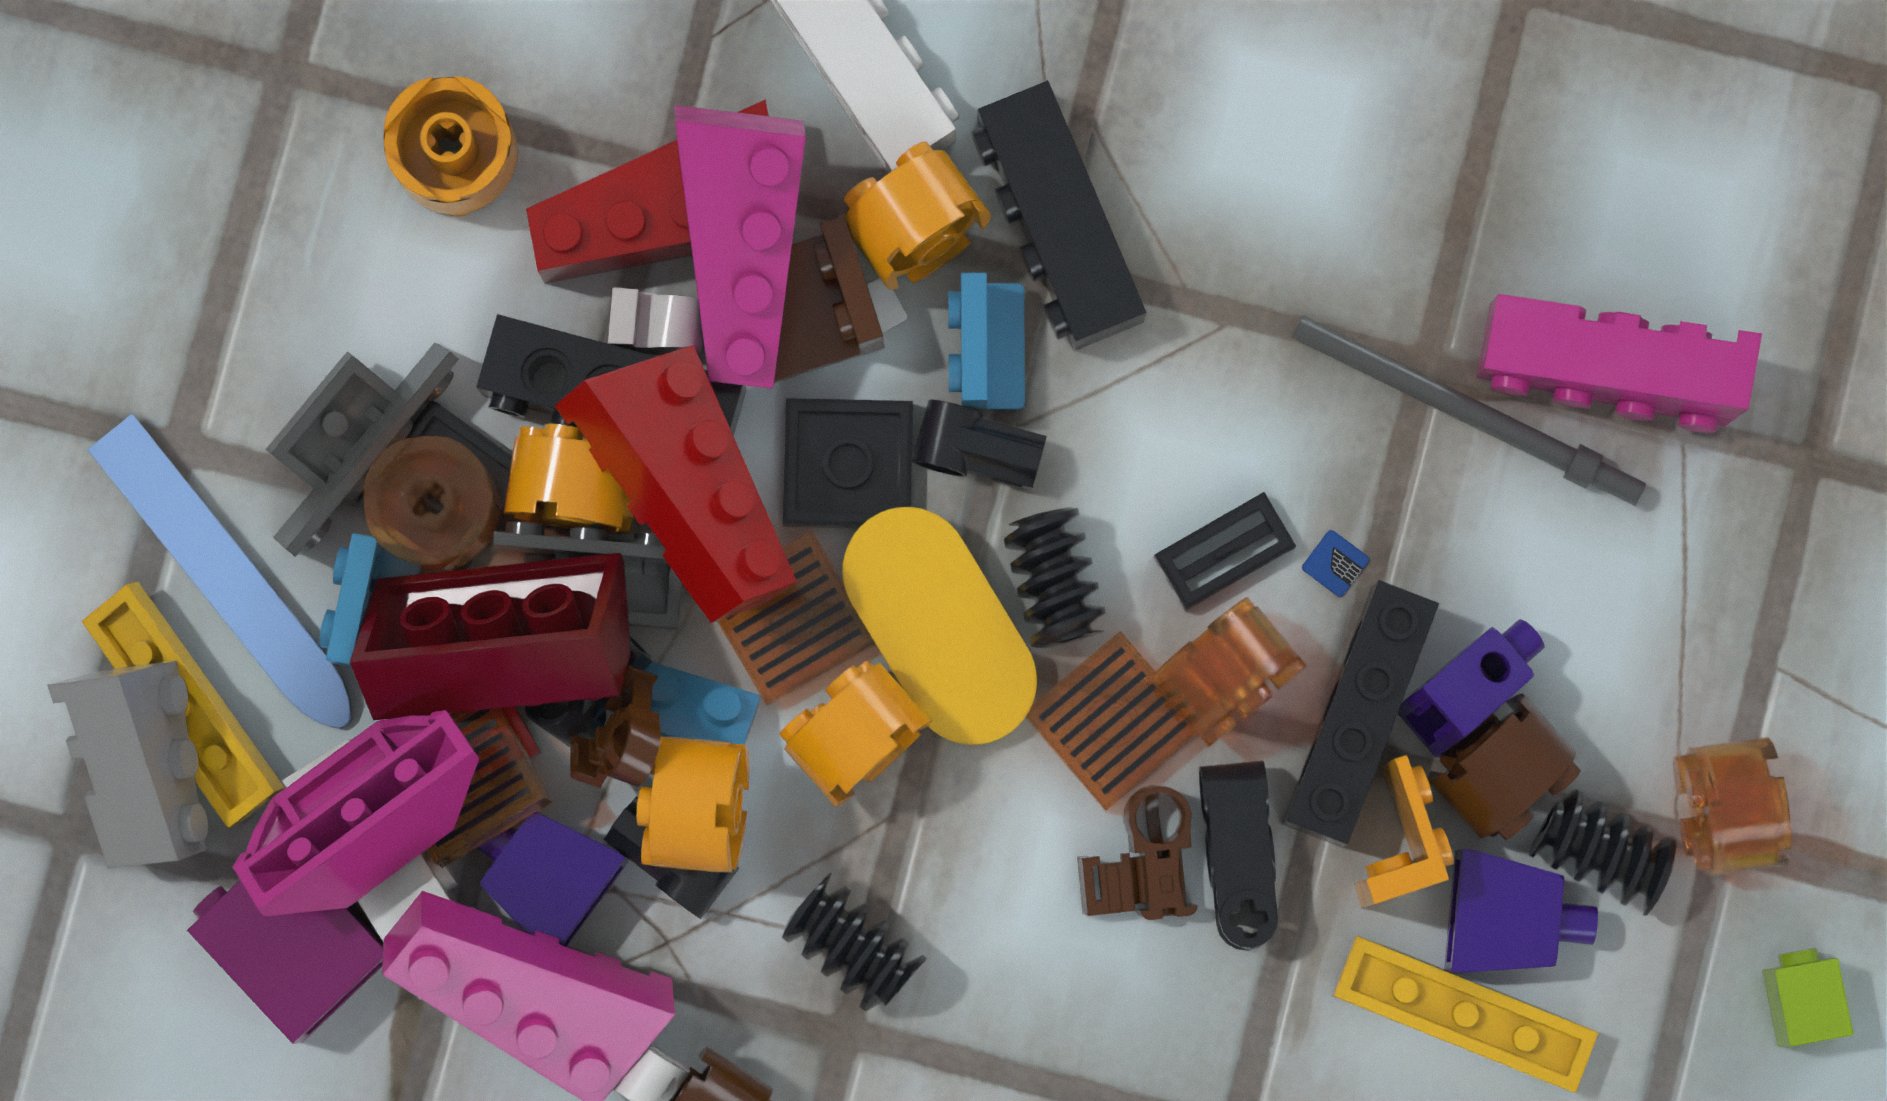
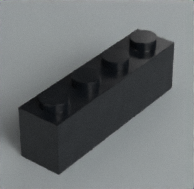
M1047 80L978 108L977 123L980 128L971 131L973 142L983 165L988 166L995 163L1004 185L995 189L997 199L1007 222L1011 224L1019 220L1028 243L1019 247L1020 253L1032 281L1035 282L1043 278L1052 301L1044 304V309L1057 340L1068 336L1073 350L1076 351L1144 323L1147 312L1049 81Z

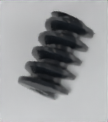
M1060 508L1014 521L1009 526H1018L1019 528L1004 538L1005 548L1025 551L1024 554L1010 563L1012 573L1032 576L1017 588L1018 597L1038 600V603L1023 613L1024 620L1027 623L1045 625L1044 628L1030 637L1031 647L1049 648L1104 632L1091 629L1090 624L1106 613L1105 607L1085 605L1084 599L1099 589L1098 582L1078 580L1077 577L1078 573L1093 564L1091 557L1073 556L1071 554V549L1086 539L1085 533L1065 531L1064 528L1066 523L1079 515L1078 508Z
M1577 789L1572 790L1552 807L1532 844L1529 856L1534 858L1547 845L1552 847L1551 868L1557 870L1571 857L1576 860L1574 880L1580 882L1594 869L1599 872L1597 892L1603 894L1617 881L1622 884L1620 904L1626 906L1640 893L1645 896L1643 916H1647L1658 902L1671 876L1675 862L1676 841L1670 837H1665L1652 848L1653 829L1647 825H1642L1628 837L1630 828L1629 816L1619 813L1605 825L1606 804L1596 801L1582 813L1583 792Z
M830 873L791 915L782 938L789 943L806 934L808 937L801 955L809 960L825 951L827 956L821 973L829 977L845 969L846 974L840 990L848 994L864 986L866 990L859 1007L865 1012L881 1003L886 1006L927 958L921 955L905 964L902 960L909 942L905 938H901L885 946L883 941L890 925L883 920L866 929L864 923L870 907L864 903L847 912L844 908L851 890L844 886L828 895L825 890L832 874Z

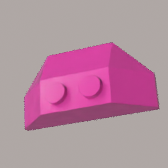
M446 710L432 712L430 716L411 715L376 721L271 799L252 832L246 852L240 853L233 865V869L256 908L264 917L348 908L454 830L479 757Z

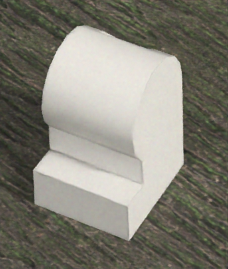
M613 287L608 344L651 355H663L694 345L697 354H701L703 332L698 299L678 295L641 293L638 289Z
M651 1044L613 1090L630 1101H673L689 1076L690 1069Z

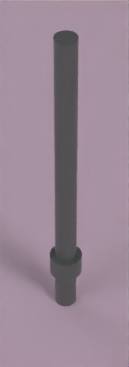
M1304 315L1292 336L1293 339L1565 471L1564 479L1585 489L1591 484L1634 506L1644 491L1645 482L1602 462V454L1582 444H1579L1577 449Z

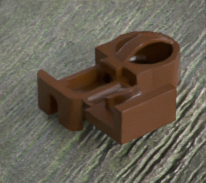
M627 665L620 696L607 697L604 704V709L615 712L614 715H610L603 728L600 726L596 727L595 739H586L578 735H574L571 739L570 778L597 788H601L607 776L637 787L645 781L654 765L661 741L659 714L652 711V689L658 679V675Z
M1150 785L1140 788L1130 796L1124 807L1123 822L1128 833L1129 852L1141 853V856L1130 857V853H1120V862L1100 864V856H1077L1082 914L1092 916L1136 911L1137 915L1142 918L1155 920L1162 919L1164 916H1190L1196 912L1198 905L1186 902L1181 848L1192 847L1190 833L1192 814L1188 802L1181 793L1170 787ZM1159 793H1164L1171 797L1179 811V824L1175 832L1166 840H1163L1160 826ZM1144 799L1150 841L1144 839V835L1138 829L1136 822L1137 810L1141 804L1140 802ZM1095 866L1098 868L1101 898L1096 900L1093 876V867ZM1146 903V908L1135 909V904Z

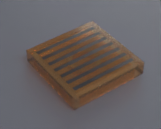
M813 531L783 547L797 580L795 584L763 605L717 621L767 706L875 643L852 606L842 580Z
M1121 631L1036 701L1025 717L1105 812L1203 729L1200 723Z
M504 707L483 709L470 713L453 712L450 714L478 755L479 761L454 830L427 849L433 862L441 868L552 803Z

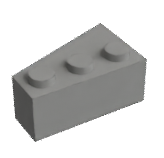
M177 660L107 669L48 684L53 703H66L76 734L69 736L66 740L71 759L84 758L94 791H88L84 798L108 869L178 861L206 851L205 838L208 832V819L206 811L198 799L195 780L198 768V755L193 742L189 740L185 717V710L188 705V692L184 680L179 676Z

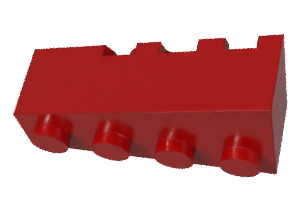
M766 99L738 113L769 116ZM678 140L526 209L537 271L545 284L692 256Z
M694 345L586 379L554 405L567 424L574 421L592 446L589 451L602 473L608 469L631 502L626 506L640 526L646 523L665 548L662 556L710 623L763 605L797 582Z

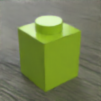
M1810 948L1778 954L1780 967L1762 970L1777 1046L1793 1047L1854 1035L1838 958L1819 959L1817 948Z

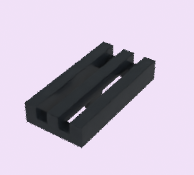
M1263 492L1161 550L1153 558L1164 572L1167 582L1178 596L1184 611H1187L1296 548V545L1267 495ZM1260 511L1265 519L1264 522L1178 571L1173 562L1174 559ZM1273 533L1277 540L1276 544L1196 590L1190 591L1185 582Z

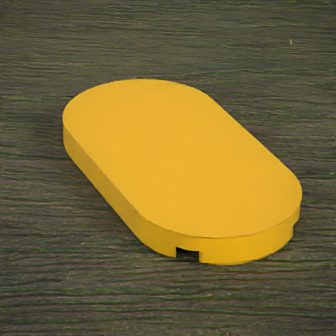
M898 507L888 509L867 520L855 532L847 546L842 571L844 587L852 606L901 687L932 720L928 727L943 738L956 743L977 745L993 742L1006 736L1020 725L1033 704L1037 688L1035 663L1027 645L961 536L945 519L921 508Z

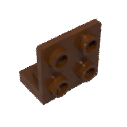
M845 216L820 223L822 235L792 244L774 383L885 348L884 336Z

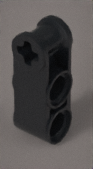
M1264 761L1199 766L1203 820L1207 827V830H1205L1206 859L1210 887L1213 888L1217 930L1219 936L1227 945L1236 950H1252L1260 947L1272 938L1278 922L1274 883L1276 881V863L1272 830L1270 824H1268L1269 793ZM1241 903H1249L1251 913L1262 914L1264 923L1253 929V938H1244V932L1241 927H1231L1230 917L1240 912Z

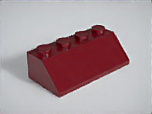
M620 552L377 579L350 659V665L372 719L383 720L411 715H431L432 712L446 710L448 713H470L483 709L523 705L537 706L543 703L583 699L598 700L604 697L620 696L631 654L625 565L622 554Z

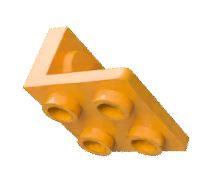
M1407 755L1391 760L1383 765L1382 769L1414 863L1412 864L1409 852H1405L1365 866L1369 878L1354 883L1362 908L1447 881L1449 877L1445 867L1454 864L1452 850L1445 831L1442 827L1432 830L1425 809L1426 804L1433 802L1426 774L1421 765L1411 768Z

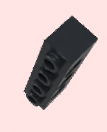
M497 314L476 388L483 397L491 398L488 407L492 410L525 418L527 410L532 409L552 415L550 424L577 427L574 421L567 424L554 405L586 379L633 365L655 356ZM548 363L562 365L566 369V380L560 389L552 393H542L534 389V374L541 366ZM710 382L734 436L747 391L746 386Z
M1378 580L1371 587L1282 820V825L1339 847L1348 845L1439 606L1438 602Z

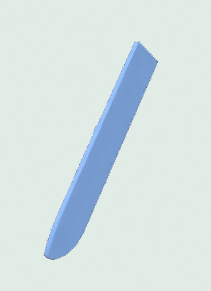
M131 414L87 450L282 694L301 713L322 725L340 729L347 726L352 720L351 700L345 683L333 663L325 660V652L138 419Z

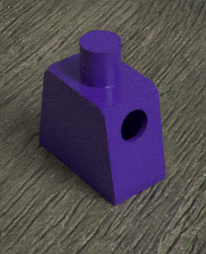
M1521 619L1516 621L1503 634L1493 627L1489 628L1401 703L1398 715L1436 758L1469 735L1535 676L1527 663L1545 648L1541 636L1529 623Z
M534 810L527 816L518 830L494 813L477 823L466 839L467 842L494 861L479 883L482 888L526 933L533 935L535 930L559 938V945L565 947L569 945L630 861L620 852Z
M1456 850L1444 971L1449 973L1555 967L1559 941L1594 944L1598 926L1597 906L1562 903L1563 875L1476 850Z

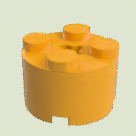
M459 76L434 79L430 77L419 80L398 95L386 114L383 144L387 164L405 192L423 207L451 216L460 217L468 215L470 212L479 210L493 202L511 181L519 154L515 132L500 102L480 83ZM444 137L452 141L459 139L462 148L455 154L449 151L443 153L439 142Z
M926 141L920 142L905 151L896 161L898 167L878 182L874 177L865 179L854 186L844 197V202L849 207L845 219L852 240L885 286L890 290L899 289L897 277L906 274L913 284L945 266L971 244L964 233L975 222L983 231L991 218L990 211L947 152L943 150L933 151Z
M545 424V429L520 427L519 436H516L514 441L504 508L505 515H514L515 519L565 529L593 527L594 523L600 524V529L608 530L609 534L631 533L634 518L626 506L631 502L608 469L602 473L589 451L592 446L586 438H583L579 428L560 424Z
M869 660L862 663L858 668L854 665L851 666L826 688L825 692L832 699L826 705L821 703L812 711L808 708L805 709L779 733L787 743L784 750L836 808L855 795L851 790L862 779L869 783L921 736L918 731L932 723V720L880 663L873 666Z
M661 736L658 754L649 773L654 774L652 787L642 786L637 801V825L646 826L641 848L642 864L655 867L732 873V869L736 870L739 863L746 828L747 811H742L743 790H749L750 767L747 746L725 741Z

